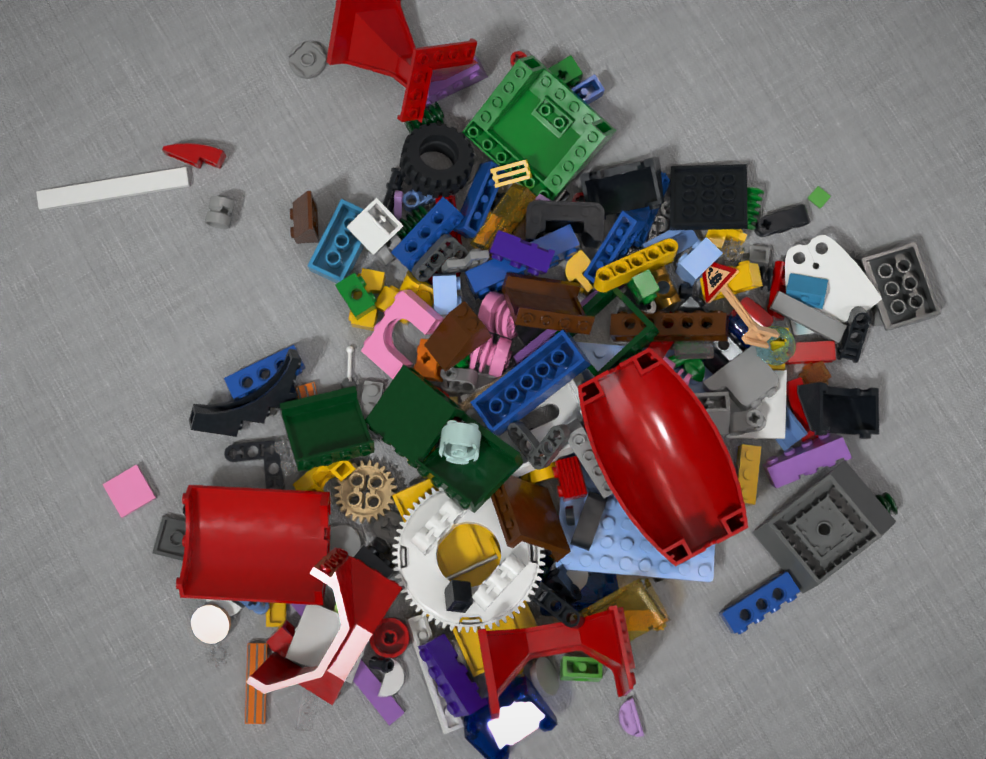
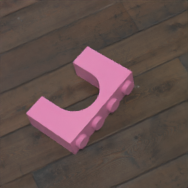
M402 290L396 294L394 303L385 310V316L375 325V331L364 341V347L361 350L392 379H394L403 364L409 367L413 364L393 344L392 331L395 324L401 319H406L425 335L433 334L444 319L412 290Z

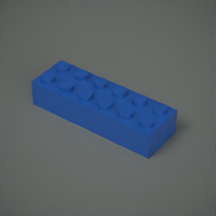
M570 224L532 241L538 244L539 247L555 251L549 269L559 265L561 260L569 261L578 252L580 246ZM492 259L466 271L465 279L474 299L479 298L483 300L489 292L502 291L506 272L535 275L528 273V269L522 266L520 269L510 266V262L505 259L502 262Z
M561 330L472 400L471 404L487 428L493 434L500 436L507 431L509 424L520 421L592 364L572 336L565 330Z

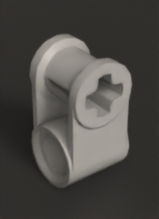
M454 367L446 372L443 369L441 370L440 375L443 379L441 388L443 391L464 394L475 392L478 380V373L475 370Z
M759 410L730 413L729 435L737 436L760 431L766 426V419ZM758 417L757 423L754 424L753 421Z

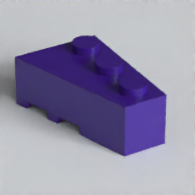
M500 230L496 231L489 249V253L492 254L491 258L500 262L505 259L510 262V266L518 269L522 266L528 269V273L535 276L547 273L555 253L552 249L546 250L539 247L538 244L529 243Z

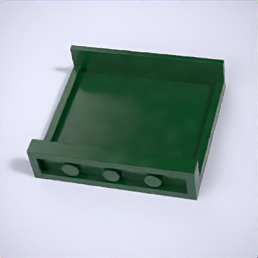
M403 364L365 419V422L370 426L369 429L373 433L382 436L381 440L389 446L392 445L398 455L406 457L408 459L407 463L417 469L415 460L418 459L422 463L440 439L442 428L447 425L448 421L453 420L455 416L461 418L465 411L414 368Z
M355 386L280 403V414L298 472L303 470L309 471L315 467L329 466L335 462L348 461L355 457L368 456L374 453V440H371L357 399Z
M464 413L459 418L460 422L467 424L475 423L481 432L478 459L476 461L474 459L469 460L468 464L451 463L446 461V457L443 454L442 457L440 456L439 447H437L422 463L418 459L415 460V463L418 467L417 472L423 478L428 477L431 479V483L438 489L441 487L450 499L455 498L463 509H469L475 513L523 464L520 452Z

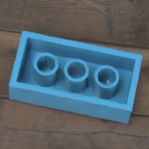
M343 199L340 200L307 265L311 272L336 284L350 276L364 245L346 227L364 209Z

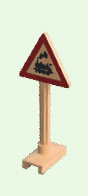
M714 262L702 273L706 303H711L722 292L748 327V331L741 337L744 343L767 349L769 347L767 341L771 337L778 338L780 334L775 329L760 326L756 323L727 286L739 270Z

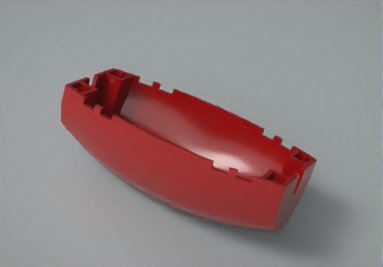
M647 348L621 362L615 368L607 370L578 386L586 432L596 461L608 486L633 524L674 566H678L706 551V548L716 543L719 544L748 528L740 482L728 449L716 425L694 392L651 348Z

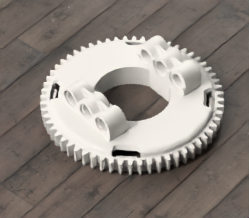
M441 487L437 492L434 488H431V495L425 492L426 499L418 497L419 505L413 502L414 510L407 509L410 516L403 515L407 521L405 523L399 522L403 529L396 530L401 535L400 537H394L399 543L393 545L398 551L392 553L393 556H397V559L393 560L392 563L398 564V567H395L393 571H399L400 573L395 576V579H401L402 581L398 584L405 587L401 593L408 592L409 595L406 596L405 600L412 598L413 601L410 606L412 607L417 604L418 607L415 611L423 610L421 617L424 618L427 614L430 615L428 621L431 622L435 618L436 626H438L440 621L443 622V629L449 624L450 631H453L454 627L458 626V632H461L462 627H465L466 633H468L470 627H473L476 633L479 626L481 629H485V625H488L491 630L492 623L494 622L498 627L500 626L499 620L501 619L504 623H507L506 616L513 619V611L519 614L518 607H526L523 601H531L528 595H535L531 589L539 588L535 581L542 580L537 574L544 573L543 570L539 569V566L545 565L544 562L540 561V558H545V555L540 554V551L545 549L532 545L533 561H535V563H532L529 543L521 541L514 548L507 547L491 497L473 513L469 509H463L455 498L450 499ZM463 524H476L489 530L497 539L501 549L500 564L481 585L471 587L473 604L466 613L446 611L444 591L450 581L445 578L438 566L437 551L439 544L455 527ZM404 546L407 548V566L405 568V549H403ZM462 617H480L482 619V622L479 619L459 621Z

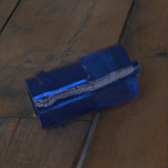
M738 314L734 317L730 315L728 317L730 320L729 331L748 349L752 345L745 344L741 339L748 331L747 325Z

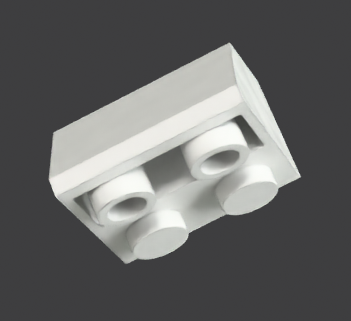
M376 198L346 228L374 255L403 225Z

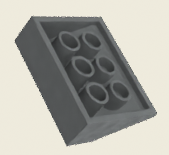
M916 242L860 259L865 275L882 298L876 306L885 331L929 320L941 314Z

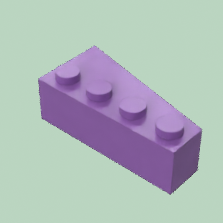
M476 55L474 56V60L478 64L446 80L431 82L425 108H428V105H432L435 101L442 100L488 78L479 58Z
M827 433V435L819 436L814 440H806L797 448H789L779 457L773 456L768 458L762 466L770 484L775 488H779L799 480L801 474L811 475L816 473L819 467H831L836 465L835 462L838 459L844 457L846 461L852 457L842 436L835 433Z

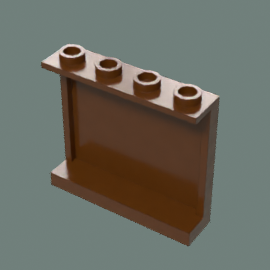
M506 272L502 292L515 325L557 331L565 330L566 332L590 335L595 317L586 316L578 299L581 287L579 283Z
M511 475L491 496L507 547L514 548L523 541L552 551L555 562H559L571 552L547 488Z

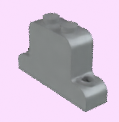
M767 341L769 345L767 349L752 345L703 381L702 388L706 393L729 392L730 398L741 410L756 409L761 405V400L765 397L770 398L777 392L778 376L766 363V360L772 355L770 353V343Z

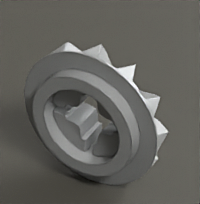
M385 512V518L380 515L379 521H375V534L388 543H393L397 541L394 537H400L401 535L396 530L403 529L399 522L404 521L395 512ZM389 519L392 525L398 526V528L392 530L391 536L388 530L381 528L388 525Z

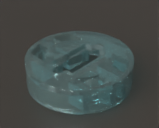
M769 326L768 328L777 330L780 334L778 338L786 339L787 341L785 346L774 351L755 346L757 356L770 365H782L794 355L796 342L793 335L784 327ZM771 337V338L767 341V343H770V342H772V341H774V340H776V339H778V338H776V337Z

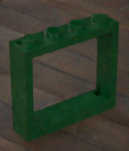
M617 287L607 292H598L582 307L585 315L595 317L617 296L646 327L599 371L593 365H590L587 369L595 377L642 352L643 347L654 341L653 338L660 333L657 327ZM568 332L572 338L577 334Z

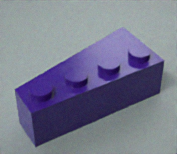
M445 634L437 635L418 646L420 657L426 662L429 668L428 672L431 678L436 681L438 692L444 697L447 703V710L454 718L471 715L488 704L485 697L481 699L477 692L479 687L476 682L472 683L467 677L468 670L465 665L457 661L458 654Z

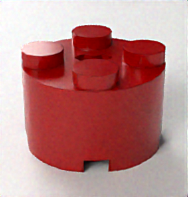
M393 617L382 619L370 638V645L374 652L385 658H394L401 655L410 643V633L407 625L400 619ZM387 632L395 635L393 643L385 640Z

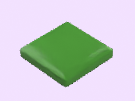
M817 186L808 199L821 209L831 196L821 187Z

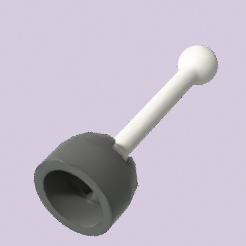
M352 346L346 348L348 353L347 378L343 379L341 389L357 386L356 381L351 378L352 352L354 351Z

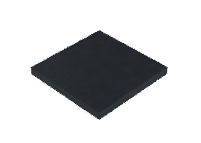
M747 164L671 166L670 230L748 229Z

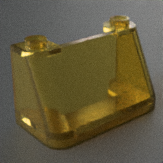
M648 578L637 579L580 611L586 617L606 611L609 606L617 605V608L623 607L630 641L650 630L655 629L658 632L666 628V623L671 621Z

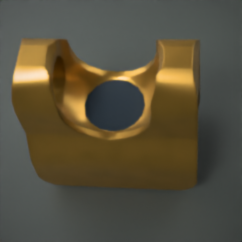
M666 266L652 271L651 273L660 288L656 294L657 297L654 298L657 305L656 310H661L681 301Z

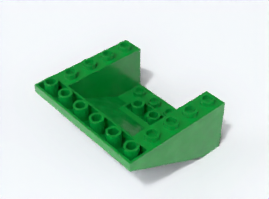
M531 55L518 59L462 133L498 166L527 159L532 178L517 183L535 199L541 194L554 201L617 130L537 58ZM523 164L504 169V171L507 173L525 168ZM526 172L512 175L511 177L514 179L525 176L527 174Z

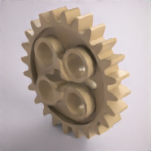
M370 460L367 465L363 461L360 462V466L353 463L355 470L343 481L336 480L340 484V486L334 487L339 492L334 497L340 499L336 504L337 506H342L340 508L342 513L347 511L345 514L347 518L353 515V522L358 518L361 524H363L365 519L371 524L372 518H375L378 522V515H382L385 518L384 511L391 512L389 504L395 505V502L392 500V494H395L392 491L397 490V486L392 485L395 479L390 478L392 475L390 471L385 473V466L379 469L378 462L374 466H372ZM369 475L367 488L370 493H366V497H364L362 491L366 490V477ZM356 478H362L360 485H353V481ZM379 479L382 481L379 487H372V483L375 480ZM358 496L360 498L359 502L355 505L350 504L352 497ZM364 498H366V499H365L366 506H365L364 509H362V506H363V503H364ZM372 499H379L377 506H369Z

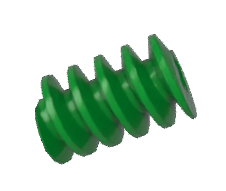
M747 187L749 230L756 229L751 223L758 221L753 216L759 215V212L755 209L761 208V205L757 202L763 201V198L758 196V194H764L763 190L754 187Z

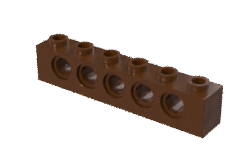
M715 310L712 313H705L703 311H694L693 313H685L684 311H675L674 313L656 311L655 313H647L641 311L654 323L660 332L653 338L654 341L652 342L728 341L729 318L727 312ZM620 311L617 314H611L610 337L613 342H630L646 327L634 313L628 314L627 312ZM635 323L633 328H627L629 324ZM668 323H674L671 328H665ZM687 323H693L690 328H684ZM706 323H712L709 328L703 327Z

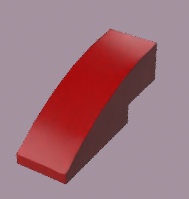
M173 144L163 146L162 148L167 156L199 169L203 162L221 169L226 158L223 150L201 144Z

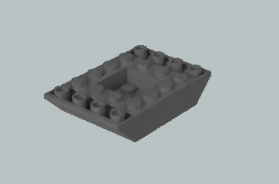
M844 460L752 533L783 571H788L803 594L821 584L877 541L896 523V520ZM821 524L830 526L828 534L824 535L818 531Z

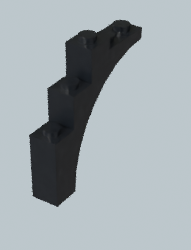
M289 349L284 362L275 375L253 393L227 403L211 405L193 404L189 417L190 429L237 437L238 430L242 429L243 421L264 424L266 417L270 415L271 407L280 409V403L297 400L298 393H296L294 388L296 382L295 373L301 366V358L297 350Z

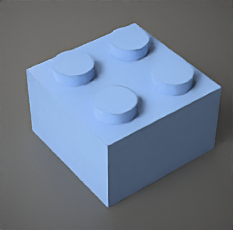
M707 237L703 241L699 239L692 246V249L689 251L690 253L686 252L676 264L677 269L675 273L685 283H689L690 287L694 286L702 278V273L714 262L717 263L723 254Z
M456 273L433 274L434 310L440 315H447L461 304V296H457V290H461L460 277H456Z

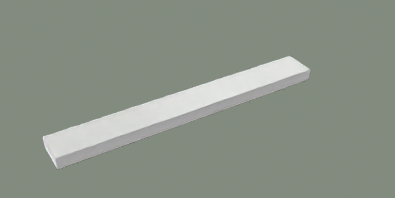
M182 167L36 191L38 208L40 211L190 187L187 168Z

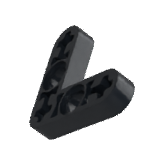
M275 441L233 444L225 449V458L233 463L264 460L266 489L274 486V480L269 481V477L276 478L280 476V480L276 479V484L281 487L280 489L285 490L282 450L279 443ZM272 444L277 448L273 455L267 451L264 452L265 456H262L261 445H264V449H269ZM252 446L258 448V454L255 457L248 455V449ZM241 447H244L245 458H242V454L235 455V459H233L232 456H229V453L232 452V449H235V451L241 452ZM273 463L279 466V471L276 474H271L268 470L269 466Z

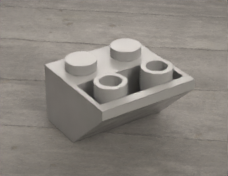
M729 392L694 393L713 420L720 435H728L730 423Z

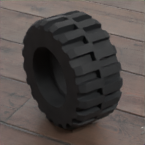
M430 123L429 126L426 124L421 125L419 130L415 128L411 131V134L406 137L400 158L401 175L405 177L407 185H412L414 191H420L426 197L427 195H432V198H438V196L445 198L449 197L450 193L452 195L458 193L459 189H463L466 185L474 164V151L471 148L470 141L468 139L465 140V135L462 132L458 133L456 128L447 127V124L441 123V125H437L436 123ZM427 152H439L446 155L451 160L453 166L443 170L434 169L426 165L420 156Z

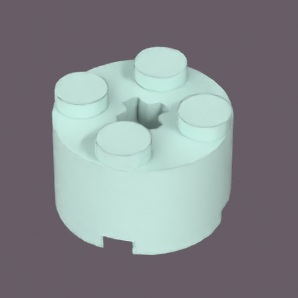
M455 420L448 421L441 431L440 456L442 457L443 454L446 457V461L455 464H468L469 460L472 459L476 461L479 457L481 432L478 429V425L475 423H459Z

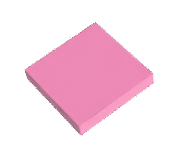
M137 464L102 484L121 518L126 517L156 499L153 490Z

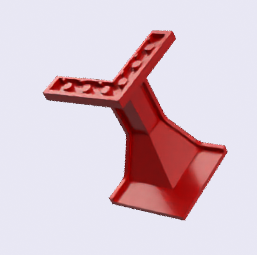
M336 0L326 62L329 65L349 64L394 78L406 88L401 115H398L397 119L401 122L418 120L422 123L431 82L446 80L478 64L474 60L477 41L470 38L469 41L416 48L401 8V0Z
M336 547L312 568L310 574L329 585L334 591L341 622L338 634L319 666L301 668L289 659L280 656L277 652H273L247 681L249 685L260 692L268 693L299 684L333 705L341 694L340 691L373 633L401 593L402 587L397 582L389 580L378 570L368 567L360 559L349 556L347 551L341 548L337 549Z
M617 605L609 606L606 611L586 616L583 626L578 629L567 627L562 622L522 629L486 631L485 628L478 630L492 720L500 719L499 696L530 660L581 651L613 672L618 697L626 696L636 685L635 675L632 672L635 669V663L623 607L617 608ZM577 619L570 620L571 624H575L577 622Z

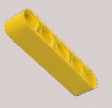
M668 238L599 268L595 275L594 288L599 292H607L629 282L632 277L648 269L652 272L672 263L677 254L678 243Z

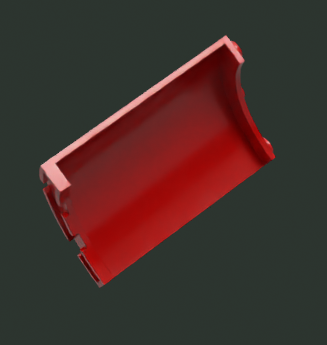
M188 485L186 493L182 495V504L185 505L186 534L183 535L182 546L185 547L180 577L176 579V589H179L180 598L306 605L324 604L327 584L311 575L310 572L330 552V492Z

